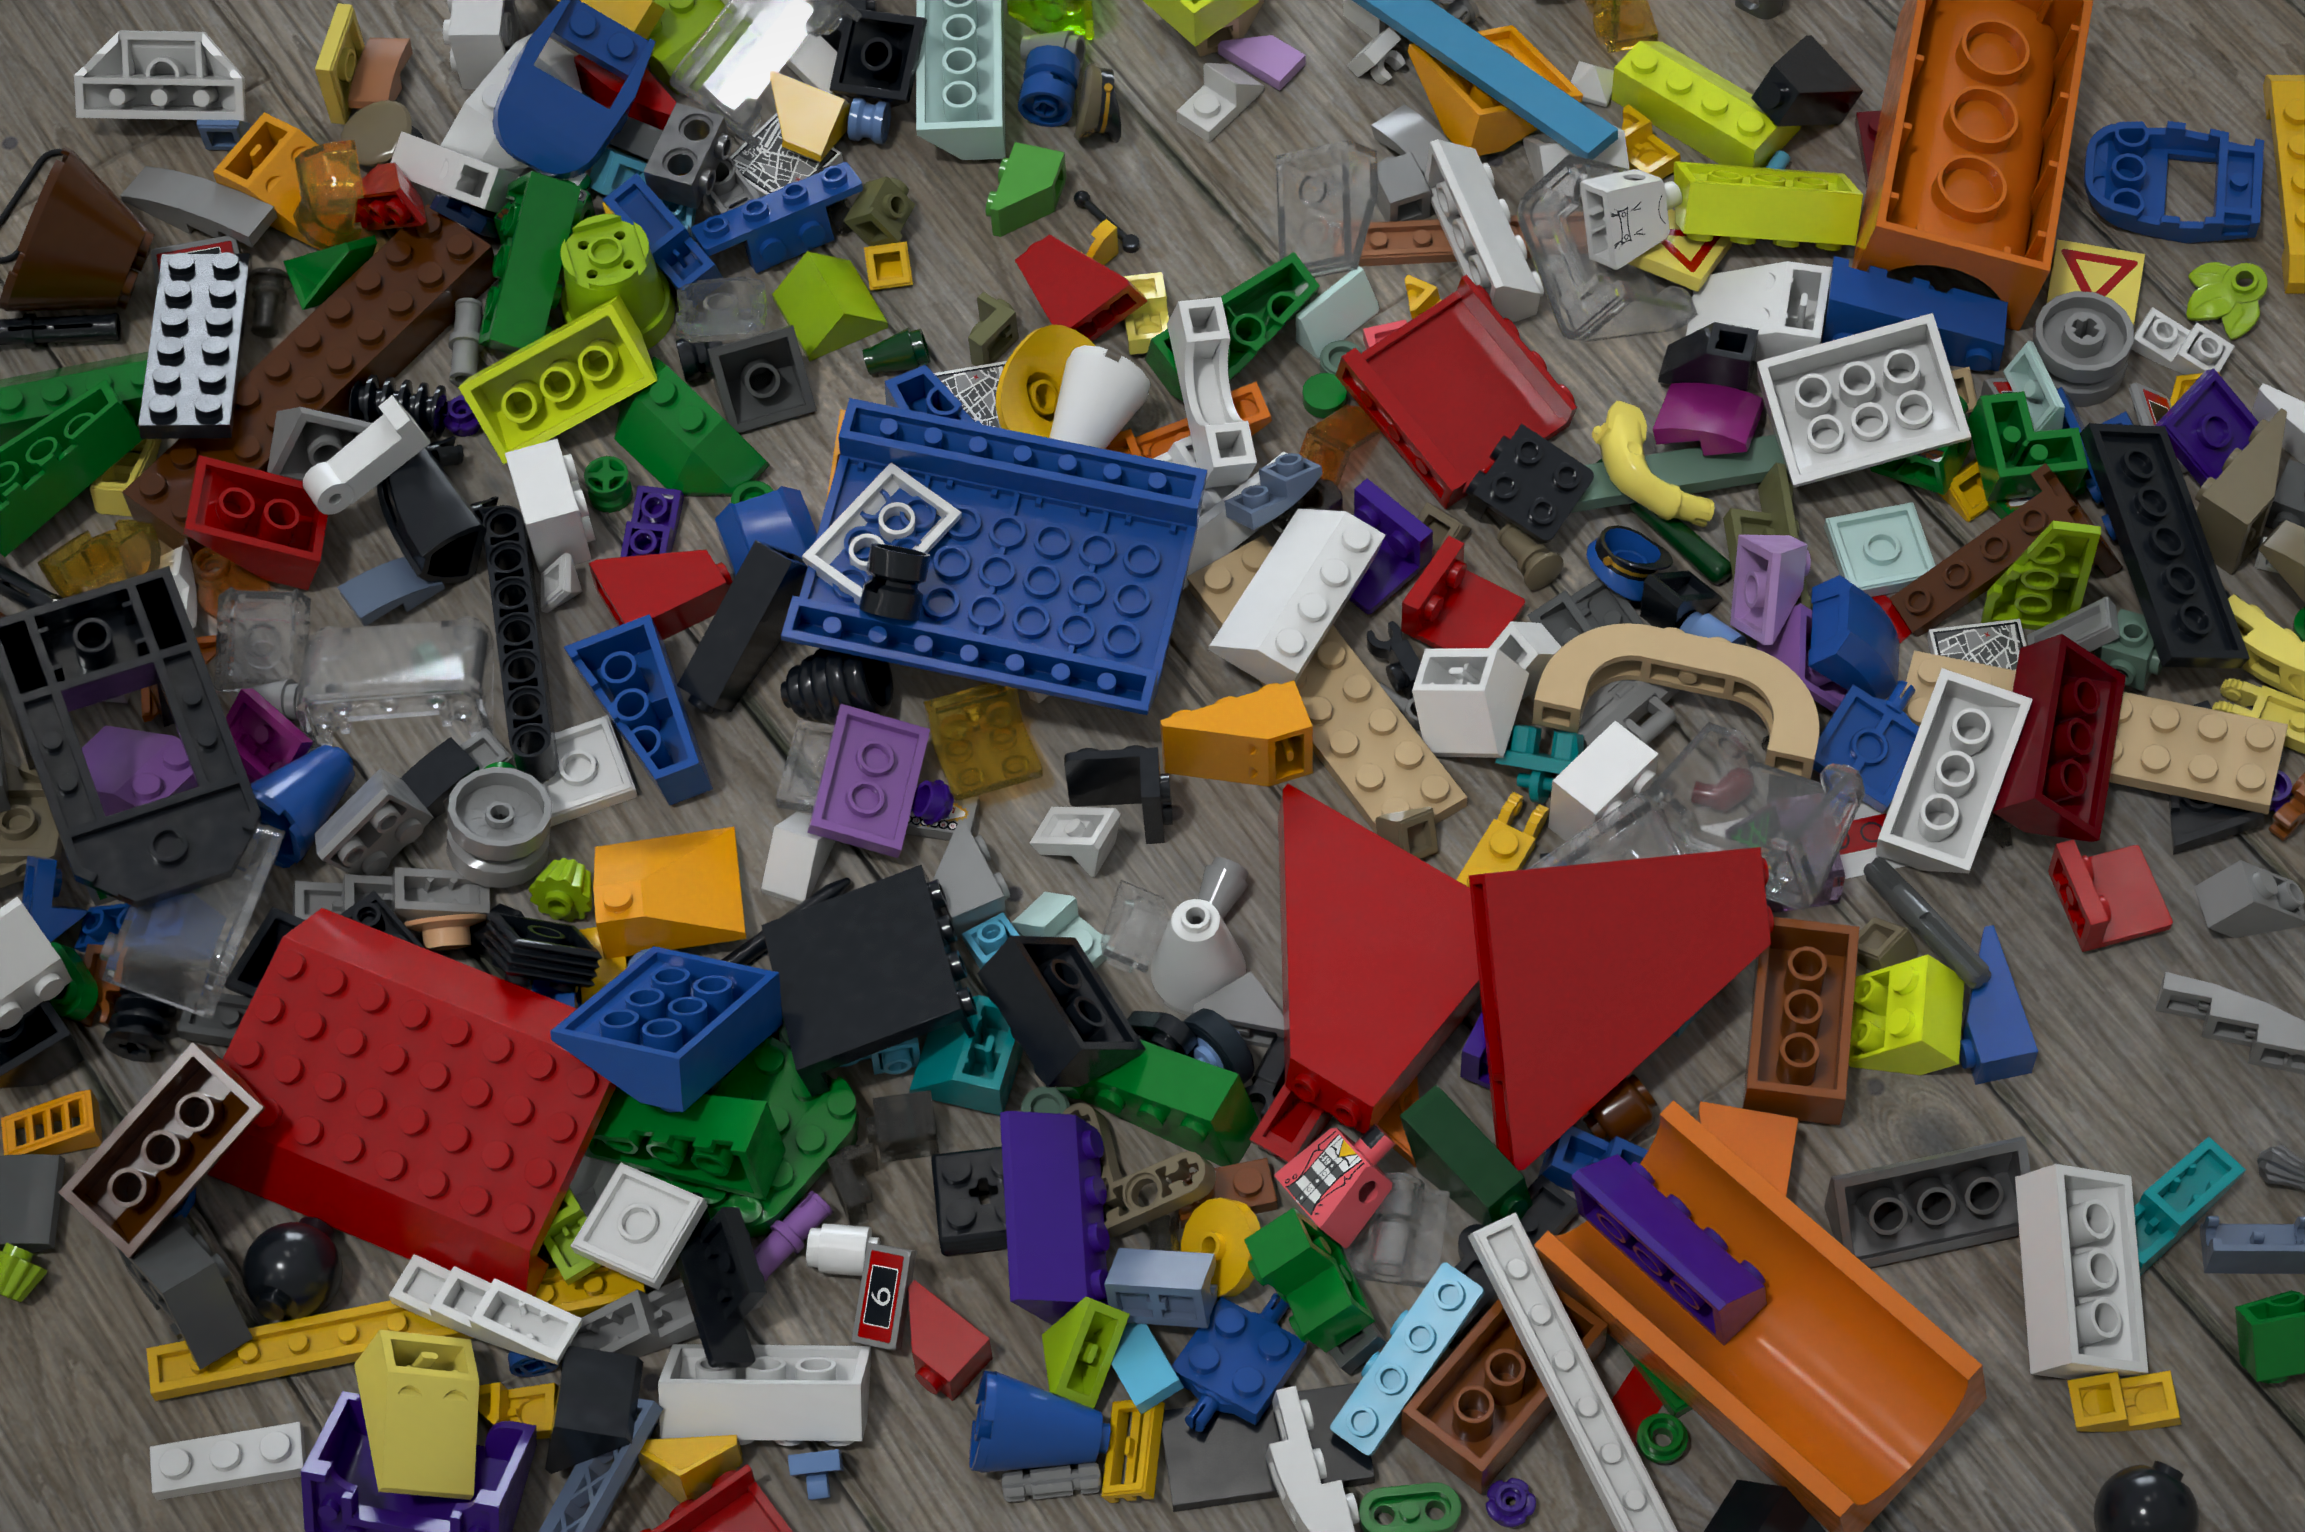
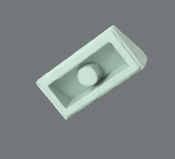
M1360 266L1355 267L1296 314V342L1315 358L1320 359L1321 351L1326 345L1334 341L1346 339L1379 312L1378 301L1364 269Z
M2028 341L2003 370V373L2013 392H2025L2034 432L2062 429L2065 406L2034 342Z

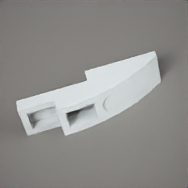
M1296 1386L1276 1390L1272 1405L1282 1441L1269 1444L1265 1458L1273 1483L1287 1514L1298 1532H1355L1353 1524L1359 1523L1360 1518L1353 1493L1345 1494L1342 1480L1321 1484L1320 1479L1327 1478V1472L1321 1449H1312L1307 1430L1314 1429L1313 1416L1308 1400H1299Z

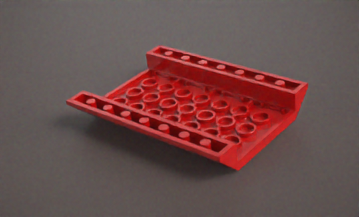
M321 908L282 937L222 1059L245 1080L266 1109L207 1175L306 1217L318 1218L334 1229L405 1259L411 1260L415 1254L450 1271L455 1266L492 1283L494 1278L535 1297L549 1267V1264L539 1258L537 1254L617 1086L551 1040L550 1031L573 1013L576 1008Z

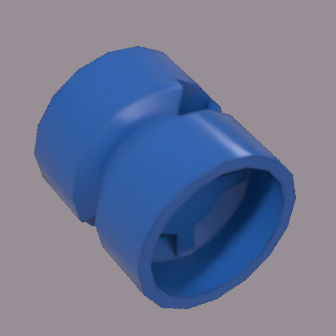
M1052 45L1039 46L1029 52L1023 74L1024 82L1021 85L1018 101V110L1026 120L1045 127L1061 126L1070 120L1073 115L1076 98L1075 90L1078 87L1081 70L1080 61L1074 53L1068 49Z

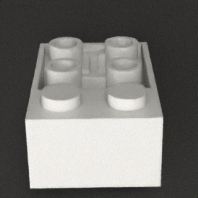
M1785 261L1710 274L1698 292L1693 290L1686 336L1713 322L1759 330L1755 361L1819 345L1832 267Z

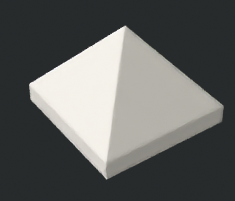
M1579 61L1571 83L1583 94L1582 101L1607 107L1612 95L1614 70Z
M564 553L541 573L542 612L549 613L582 592L571 554Z

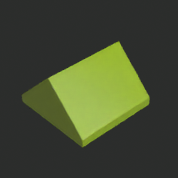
M807 251L772 293L773 300L788 326H794L797 341L809 362L888 328L887 320L851 260Z

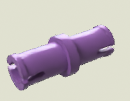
M810 1191L807 1197L783 1221L777 1219L770 1226L772 1232L753 1250L765 1282L793 1252L798 1254L805 1247L803 1241L808 1237L810 1228H817L828 1216L833 1214L830 1206L813 1191Z

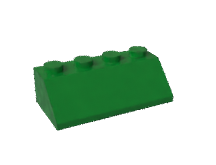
M148 352L0 379V446L105 379L134 416L137 424H139Z

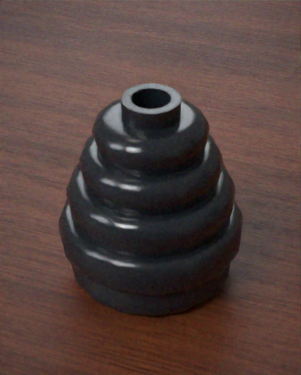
M819 648L815 651L814 655H809L802 660L800 665H795L788 671L786 681L782 682L780 691L784 705L787 708H792L798 717L804 719L811 717L815 721L828 722L834 725L840 704L884 716L889 712L893 702L894 687L889 662Z

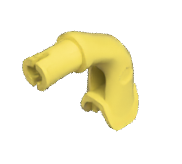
M1616 401L1608 410L1606 423L1594 427L1592 431V438L1599 444L1602 460L1612 483L1623 494L1664 520L1677 518L1699 527H1705L1707 521L1710 522L1714 515L1715 507L1713 500L1681 491L1679 486L1663 481L1650 471L1643 451V443L1646 440L1647 432L1645 417L1640 408L1622 401Z

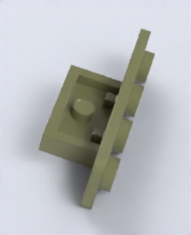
M1775 463L1763 481L1758 485L1762 512L1730 508L1723 517L1733 582L1738 535H1790L1798 539L1799 522L1795 519L1792 505L1793 487L1791 482L1788 481L1785 464ZM1804 577L1803 591L1795 606L1801 603L1813 610L1812 597L1808 595L1806 579Z

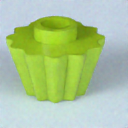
M561 858L560 860H553L528 889L532 894L530 901L538 906V911L549 914L554 920L564 919L567 922H573L575 918L584 919L586 912H590L592 909L591 872L585 869L584 864L578 863L575 859Z
M6 1243L3 1251H0V1295L17 1302H22L43 1279L48 1270L30 1263L34 1255L33 1253Z

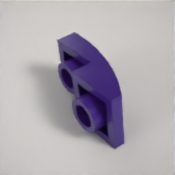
M637 486L631 522H626L620 557L672 552L684 501L682 490Z

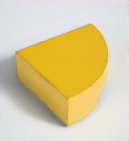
M1106 219L1091 233L1095 240L1086 254L1102 265L1107 264L1119 254L1117 227Z

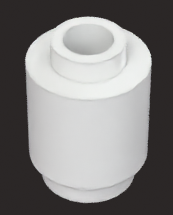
M823 1223L822 1228L811 1227L807 1240V1267L818 1268L819 1273L862 1276L867 1243L880 1244V1238L872 1237L871 1227Z

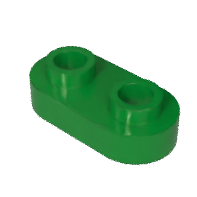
M51 942L73 981L64 986L63 990L49 1001L59 1016L73 1021H80L91 1013L98 997L97 983L73 948L57 942Z
M1439 1482L1376 1488L1363 1497L1359 1506V1525L1363 1532H1453L1458 1526L1461 1516V1502L1458 1494L1450 1486ZM1431 1508H1438L1443 1511L1444 1516L1441 1519L1433 1520L1426 1515V1512ZM1380 1513H1387L1394 1520L1388 1525H1381L1375 1520V1517Z

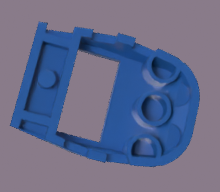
M561 0L532 34L509 68V75L493 111L492 123L497 141L510 156L543 175L556 179H569L585 173L586 170L590 169L605 152L606 146L617 133H620L626 123L656 41L651 38L648 41L580 0ZM550 37L625 80L610 109L534 66Z
M2143 121L2110 124L2098 130L2088 143L2084 166V187L2092 206L2105 220L2117 227L2135 233L2182 243L2255 238L2260 225L2264 140L2255 138L2254 146L2229 142V132L2210 129L2209 134L2186 130V123L2168 121L2166 128H2147ZM2168 159L2191 162H2216L2213 217H2205L2204 222L2180 221L2178 216L2164 215Z

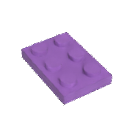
M840 704L807 833L898 858L907 830L930 729Z

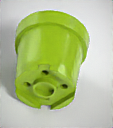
M600 214L586 218L572 228L573 234L566 243L564 239L560 252L565 279L561 300L563 323L565 325L620 295L641 331L648 350L659 343L671 328L675 317V301L666 277L656 267L647 235L640 225L634 221V225L622 221L619 215Z

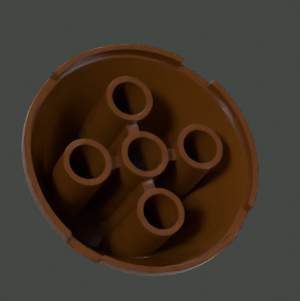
M63 147L61 154H63L62 161L56 159L17 251H20V254L12 272L9 271L0 297V309L7 312L97 310L120 307L125 310L135 288L134 284L139 274L137 271L142 272L155 234L148 232V228L73 150Z

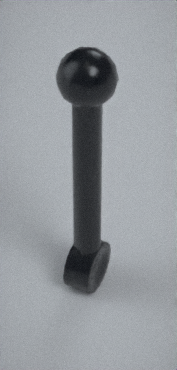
M1080 190L1075 193L1073 199L1077 206L1085 207L1100 222L1107 219L1117 227V235L1122 241V247L1125 252L1135 253L1139 250V238L1133 234L1127 235L1090 201L1088 192Z

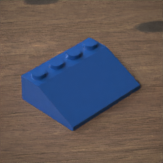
M653 946L550 1031L551 1040L638 1102L660 1107L667 1112H684L783 1024L779 972Z

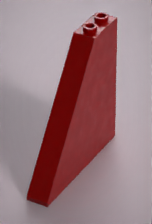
M1288 783L1282 791L1278 815L1285 1087L1292 1090L1301 1100L1311 1102L1330 1113L1341 1124L1353 1127L1365 1134L1374 1123L1376 1125L1481 999L1470 888Z
M1761 847L1468 875L1496 1148L1518 1171L1525 1170L1771 945L1770 934L1774 928V917L1766 901L1765 886L1769 879V869L1765 858L1762 857Z

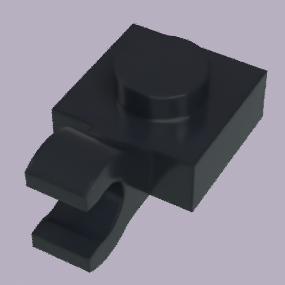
M1391 621L1388 623L1390 640L1380 641L1375 637L1374 632L1370 630L1367 631L1366 644L1372 655L1387 659L1390 662V665L1386 666V673L1390 684L1395 691L1402 690L1405 697L1409 700L1413 698L1412 689L1421 662L1407 639L1403 640L1399 625Z

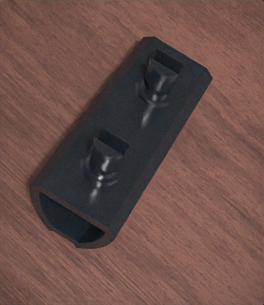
M454 436L430 443L377 485L382 513L399 548L416 575L423 580L433 583L451 584L465 582L476 573L487 530L483 524V518L489 510L497 507L499 498L494 496L469 505L442 467L459 465L463 462L464 453L462 445L454 446L456 440Z

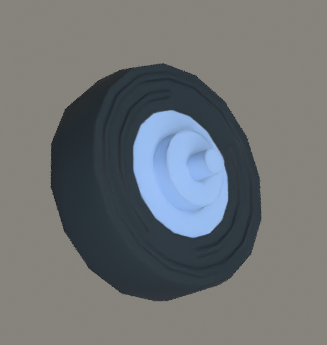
M1203 1008L1191 1014L1183 1021L1193 1031L1198 1041L1197 1045L1189 1053V1057L1235 1072L1240 1075L1243 1084L1253 1076L1255 1067L1252 1055L1240 1033L1224 1017L1213 1010Z

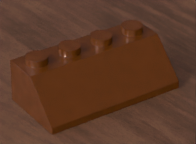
M192 1042L58 1193L119 1250L132 1259L266 1107L245 1080L210 1048Z

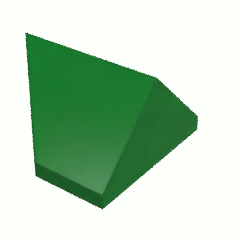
M375 235L283 261L302 310L320 306L373 256L377 245Z

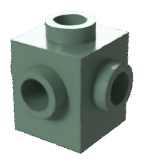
M2120 609L2117 615L2120 638L2095 649L2094 655L2125 675V686L2144 691L2151 674L2159 675L2163 667L2144 615Z

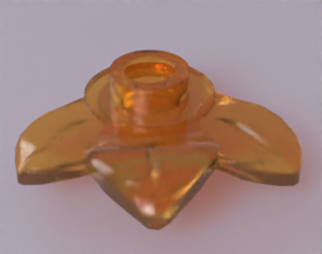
M208 547L199 550L194 556L192 568L195 583L199 586L197 600L201 608L211 617L226 620L235 604L240 607H257L271 599V589L267 580H263ZM214 568H220L219 570H217V571H215V572H210V573H209V571L212 570V569H214Z

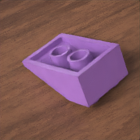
M104 726L81 748L105 816L198 787L182 742L176 736Z

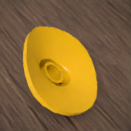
M1048 325L1034 330L1021 341L1007 360L996 390L995 407L1002 429L1050 437L1066 361L1074 348L1084 345L1095 346L1089 338L1063 325Z

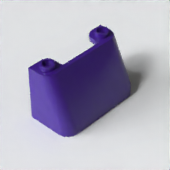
M342 1391L301 1470L305 1532H512L537 1446L536 1425L501 1421L495 1423L490 1428L485 1446L476 1445L474 1496L471 1500L378 1492L360 1394Z

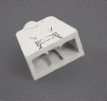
M1635 169L1581 181L1580 187L1589 259L1617 270L1665 240L1670 232L1668 210L1682 203V193L1678 185L1673 181L1664 183L1657 176Z

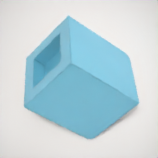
M606 147L605 152L593 165L589 176L591 178L589 187L608 196L636 173L646 183L643 171L647 163Z

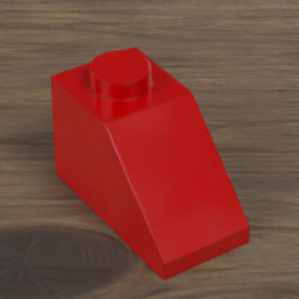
M914 1280L908 1286L911 1346L916 1370L915 1377L932 1394L937 1395L941 1391L954 1401L993 1359L990 1339Z

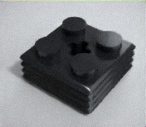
M497 912L488 915L491 922L486 924L489 930L483 933L486 940L481 943L492 956L491 964L504 970V979L508 982L521 986H532L533 980L550 982L549 986L565 993H577L579 987L591 988L595 986L592 979L597 977V974L594 970L600 967L597 961L602 959V956L574 925Z
M1002 1146L934 1154L931 1157L941 1253L944 1256L1007 1249ZM990 1195L989 1204H980L979 1196Z

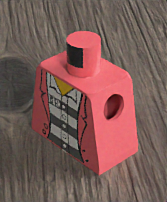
M1375 1123L1356 1143L1338 1128H1330L1278 1170L1274 1177L1322 1231L1347 1249L1392 1190V1181L1376 1164L1396 1143Z

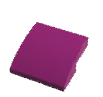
M1671 383L1653 426L1656 445L1700 441L1704 456L1748 452L1764 408L1763 398L1743 390L1722 385Z
M253 688L240 690L226 716L250 784L307 754L313 744L309 737Z

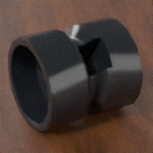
M871 544L866 569L872 575V579L863 584L859 609L871 614L894 619L919 620L923 594L917 588L918 584L925 582L927 579L930 554L899 546Z

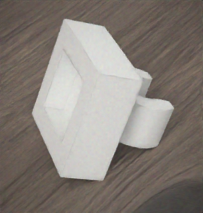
M1388 27L1373 38L1347 64V67L1357 78L1370 70L1373 79L1383 85L1392 78L1391 74L1385 69L1384 62L1388 63L1395 71L1406 63L1399 52L1391 50L1401 38L1391 27Z

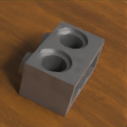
M675 104L643 171L646 184L659 199L698 209L704 194L709 195L715 184V171L720 160L727 159L732 146V137L728 135L725 117L683 104Z

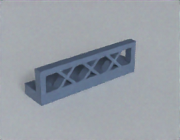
M638 1398L632 1444L575 1465L539 1532H599L638 1461V1454L645 1441L651 1438L658 1425L656 1421L663 1411L659 1404L653 1400Z

